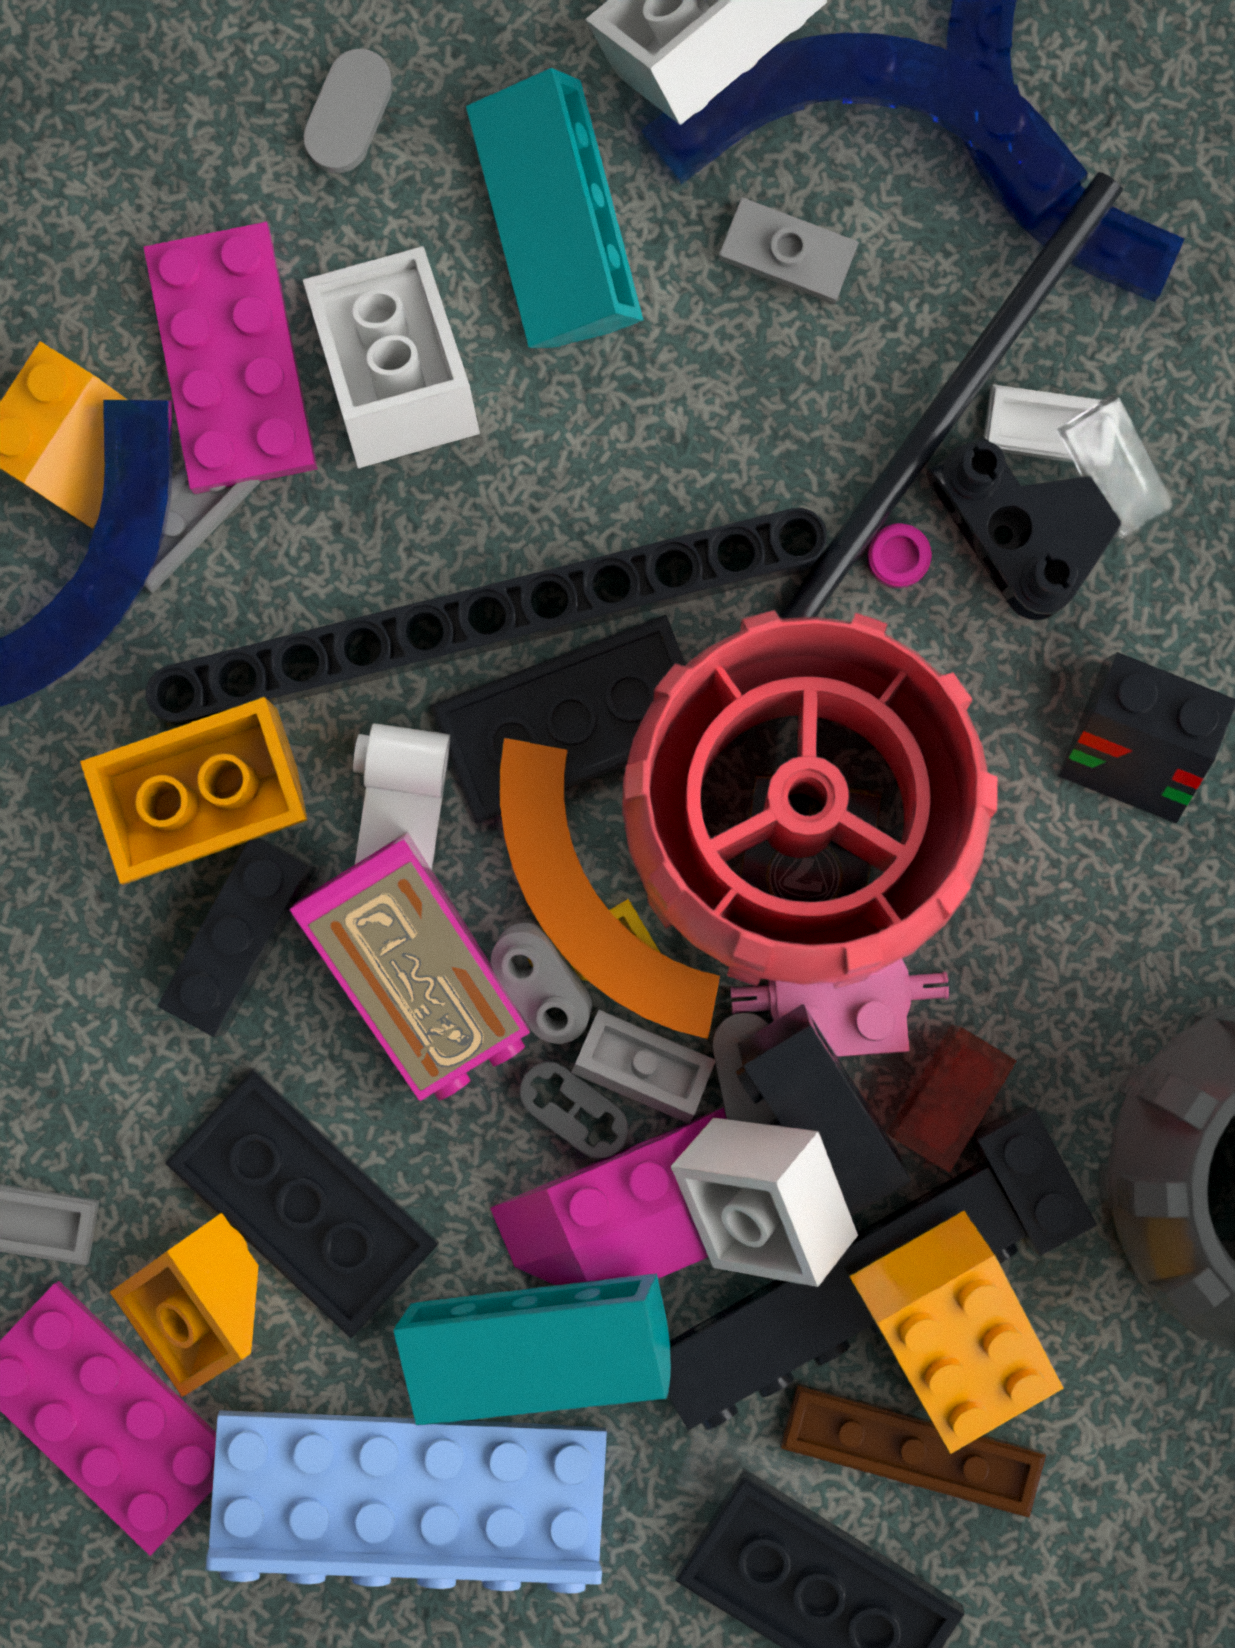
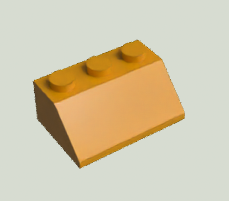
M265 697L80 761L121 885L307 821L298 769L278 709Z

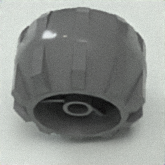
M1221 1005L1195 1015L1194 1024L1173 1037L1145 1066L1138 1064L1133 1066L1118 1090L1125 1096L1113 1128L1108 1162L1099 1164L1098 1167L1100 1197L1109 1201L1120 1244L1131 1263L1128 1268L1129 1271L1164 1310L1192 1333L1235 1353V1261L1229 1256L1217 1237L1207 1206V1177L1214 1148L1227 1123L1230 1121L1235 1127V1005Z

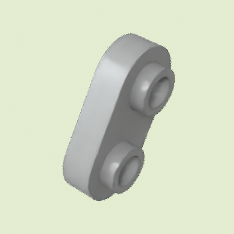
M519 923L504 930L492 951L491 966L532 1032L542 1040L554 1044H563L575 1040L586 1029L592 1011V1000L586 987L571 964L543 931L542 927L531 923ZM515 955L527 956L532 961L533 967L521 969L514 964L512 957ZM552 1007L560 1008L566 1013L568 1018L563 1021L553 1020L548 1016L546 1010Z

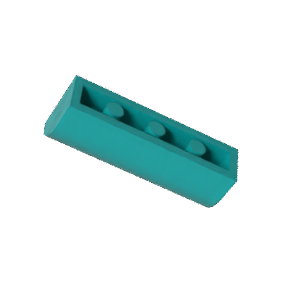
M549 68L467 105V113L528 347H559L610 334L644 321L581 80L556 69Z
M657 1273L415 1302L409 1305L393 1329L416 1426L666 1399L668 1395L671 1370L670 1342Z

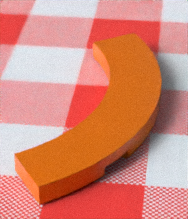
M504 738L500 766V808L504 838L513 871L523 895L543 931L569 963L590 983L615 1002L643 1018L675 1031L708 1039L720 976L696 970L674 961L637 938L608 910L594 891L581 867L572 843L565 807V769L568 751Z

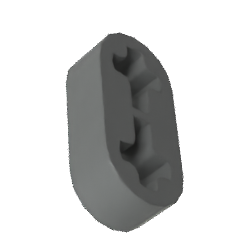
M544 1061L534 1065L526 1072L520 1085V1097L523 1105L534 1117L592 1158H606L615 1155L624 1146L628 1137V1121L625 1113L616 1103L580 1076L571 1073L572 1070L558 1062ZM554 1073L560 1075L564 1079L560 1091L572 1100L574 1105L569 1111L554 1101L548 1102L544 1107L538 1105L534 1101L538 1090L531 1084L533 1079L537 1075L546 1080ZM580 1107L596 1118L601 1117L605 1111L612 1114L615 1119L612 1122L611 1129L617 1134L616 1139L612 1143L601 1139L595 1146L588 1143L585 1138L589 1129L574 1115Z

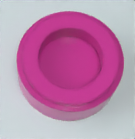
M902 523L892 524L881 529L872 539L867 551V563L870 572L877 581L891 588H906L917 583L928 571L932 558L931 547L926 536L914 526Z

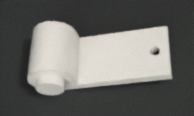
M373 723L370 736L358 735L354 753L353 772L364 774V787H366L355 864L408 832L432 870L449 756L450 734Z

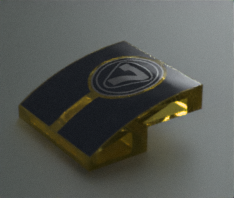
M756 772L748 819L763 812L769 785L774 775ZM847 787L849 799L846 811L877 829L882 797L881 792ZM799 793L788 796L790 806L800 815L813 816L823 810L819 801L806 794ZM765 840L743 852L739 877L752 887L777 898L796 902H824L851 895L868 886L871 864L833 841H830L824 850L814 856L794 858L781 854L771 847L768 840Z

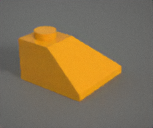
M222 1213L110 1291L112 1297L182 1397L251 1354L259 1265L248 1251L244 1237L229 1224Z

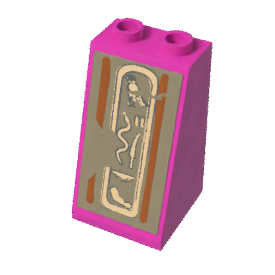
M408 832L306 894L290 908L303 931L419 1101L433 1093L438 1101L443 1100L459 1091L471 1081L466 1072L487 1059L493 1067L500 1065L525 1048L521 1038L530 1033L528 1024L493 972L488 958Z

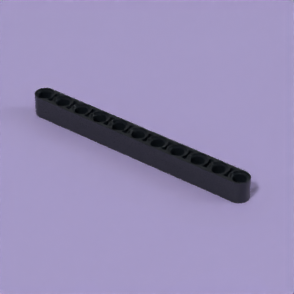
M790 508L167 665L157 670L150 677L146 687V702L150 710L158 718L180 727L263 697L273 705H278L798 574L812 568L821 557L827 542V529L822 519L813 511L805 508ZM789 527L803 528L810 534L813 540V549L810 553L803 556L788 554L779 542V534ZM729 542L741 543L749 549L752 555V564L745 570L732 572L720 564L717 558V551L722 545ZM673 557L682 559L691 570V578L680 587L663 585L655 574L656 566L662 560ZM606 573L620 574L630 585L628 595L617 603L601 601L593 590L598 578ZM546 588L558 589L568 599L566 610L556 618L546 619L540 617L532 609L534 597ZM493 603L505 610L506 620L499 631L493 634H481L472 628L471 618L478 607ZM424 619L439 621L444 629L441 642L430 650L417 649L410 642L412 628L417 622ZM364 634L377 636L381 641V652L375 662L367 666L353 664L349 658L351 643L357 637ZM301 650L315 651L319 657V667L316 674L306 681L297 682L292 680L288 673V664L291 657ZM241 665L253 666L257 676L254 689L243 697H232L227 689L229 674L234 668ZM178 681H190L194 688L192 704L185 711L172 713L166 704L168 689Z

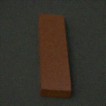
M798 1383L796 1384L780 1443L781 1449L1030 1518L1046 1454L1042 1451L985 1435L950 1454L931 1420Z

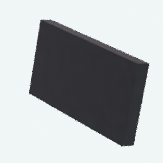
M667 615L430 705L440 732L450 734L449 756L476 824L501 815L500 766L504 738L567 750L565 790L627 765L633 738L654 700V689L674 664L686 665Z
M252 1069L165 1162L173 1172L218 1214L222 1213L233 1228L350 1338L361 1329L440 1243L256 1069Z
M743 1469L677 1570L675 1581L782 1648H942L965 1615L963 1604L746 1469Z

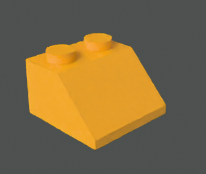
M40 341L0 401V470L93 529L161 423L99 378Z

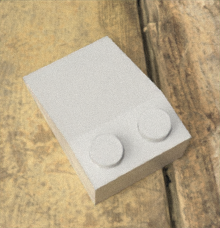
M424 246L303 279L358 468L480 434L470 385Z

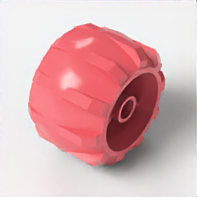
M775 610L742 619L739 632L704 649L685 666L674 664L654 689V700L633 738L623 778L622 813L629 852L643 886L648 893V904L664 927L668 928L673 925L695 947L729 967L727 976L754 986H758L760 979L802 985L832 982L834 989L865 981L871 973L877 972L916 951L938 932L954 914L971 888L970 886L982 863L990 819L997 811V777L988 773L983 746L967 712L972 698L953 672L941 675L917 652L885 634L887 623L855 613L853 621L849 622L820 617L780 619ZM798 716L797 758H793L780 766L772 777L763 812L710 840L703 821L700 792L706 774L714 760L733 739L749 728L779 717ZM817 717L836 722L855 731L868 740L885 758L897 780L902 796L904 826L901 843L846 811L849 799L846 780L837 767L825 759L816 757ZM799 793L806 794L810 798H815L819 801L823 810L813 816L800 815L790 806L788 796ZM765 840H768L771 847L781 854L794 858L814 856L824 850L830 841H833L881 870L884 874L865 888L839 899L824 902H796L774 897L752 887L736 875L725 862Z

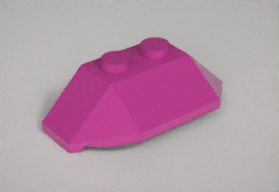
M724 1107L690 1121L689 1124L680 1125L622 1150L615 1155L601 1159L490 1207L514 1266L551 1284L564 1285L657 1273L659 1279L709 1257L671 1166L713 1118L727 1119Z

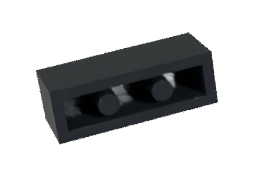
M262 837L248 841L157 1007L212 1037L226 1035L292 915L290 908L301 898L317 867Z
M804 1004L738 1043L743 1066L736 1070V1074L745 1091L755 1104L763 1099L766 1100L776 1116L775 1119L769 1122L770 1125L819 1132L851 1216L911 1181L901 1154Z

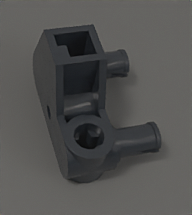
M979 436L972 442L957 447L947 458L926 471L928 482L1009 606L1019 616L1029 620H1044L1054 616L1074 598L1123 524L1091 476L1021 486L1006 464L1003 451L983 436ZM998 528L1007 529L1011 534L1010 542L1007 544L998 543L994 538L995 530Z

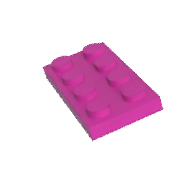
M267 221L144 246L190 490L194 494L210 492V488L225 485L229 488L233 487L236 483L259 479V481L318 470L270 227Z
M60 1281L54 1283L0 1340V1411L151 1556L213 1490L216 1432Z

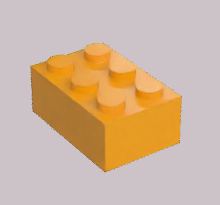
M965 1211L960 1212L850 1276L950 1454L1064 1389L996 1256Z

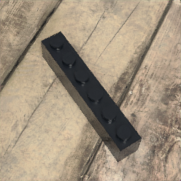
M979 1162L857 1232L858 1236L818 1287L775 1279L669 1340L671 1370L668 1396L687 1430L689 1431L701 1423L705 1430L719 1426L739 1411L735 1404L756 1391H758L761 1398L780 1391L794 1380L791 1371L814 1359L817 1365H823L832 1361L850 1348L847 1339L870 1327L873 1333L881 1332L850 1276L960 1212H966L996 1256L999 1264L1012 1257L1018 1251L1014 1243L1028 1235L989 1167Z

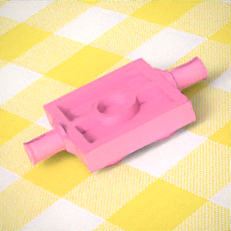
M900 959L877 972L871 973L865 981L834 989L832 982L802 985L768 980V985L730 987L731 999L756 998V1000L731 1002L732 1014L770 1011L773 1021H776L804 1004L837 1057L909 1052L907 1015L911 1001L948 999L949 986L923 988V985L948 983V977L946 972L909 975L903 960Z

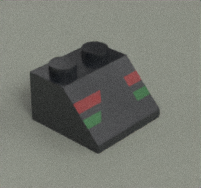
M1116 652L1103 660L1058 777L1176 824L1215 761L1235 710V698Z

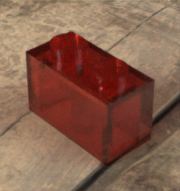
M952 1024L886 1133L950 1173L1017 1061L966 1029Z

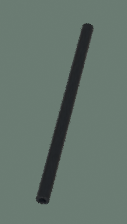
M1096 173L778 615L780 619L816 617L1121 195L1123 188L1116 180L1105 173Z

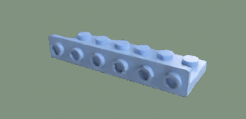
M219 1410L217 1416L209 1549L206 1555V1570L220 1571V1578L234 1582L257 1580L260 1577V1573L286 1574L287 1581L298 1584H317L324 1582L326 1575L352 1576V1582L357 1585L373 1587L388 1585L391 1583V1577L417 1578L418 1585L433 1589L454 1587L456 1580H481L484 1588L495 1591H513L521 1588V1582L547 1583V1589L554 1592L585 1591L586 1584H601L602 1578L599 1556L606 1428L467 1420L416 1426L414 1418Z

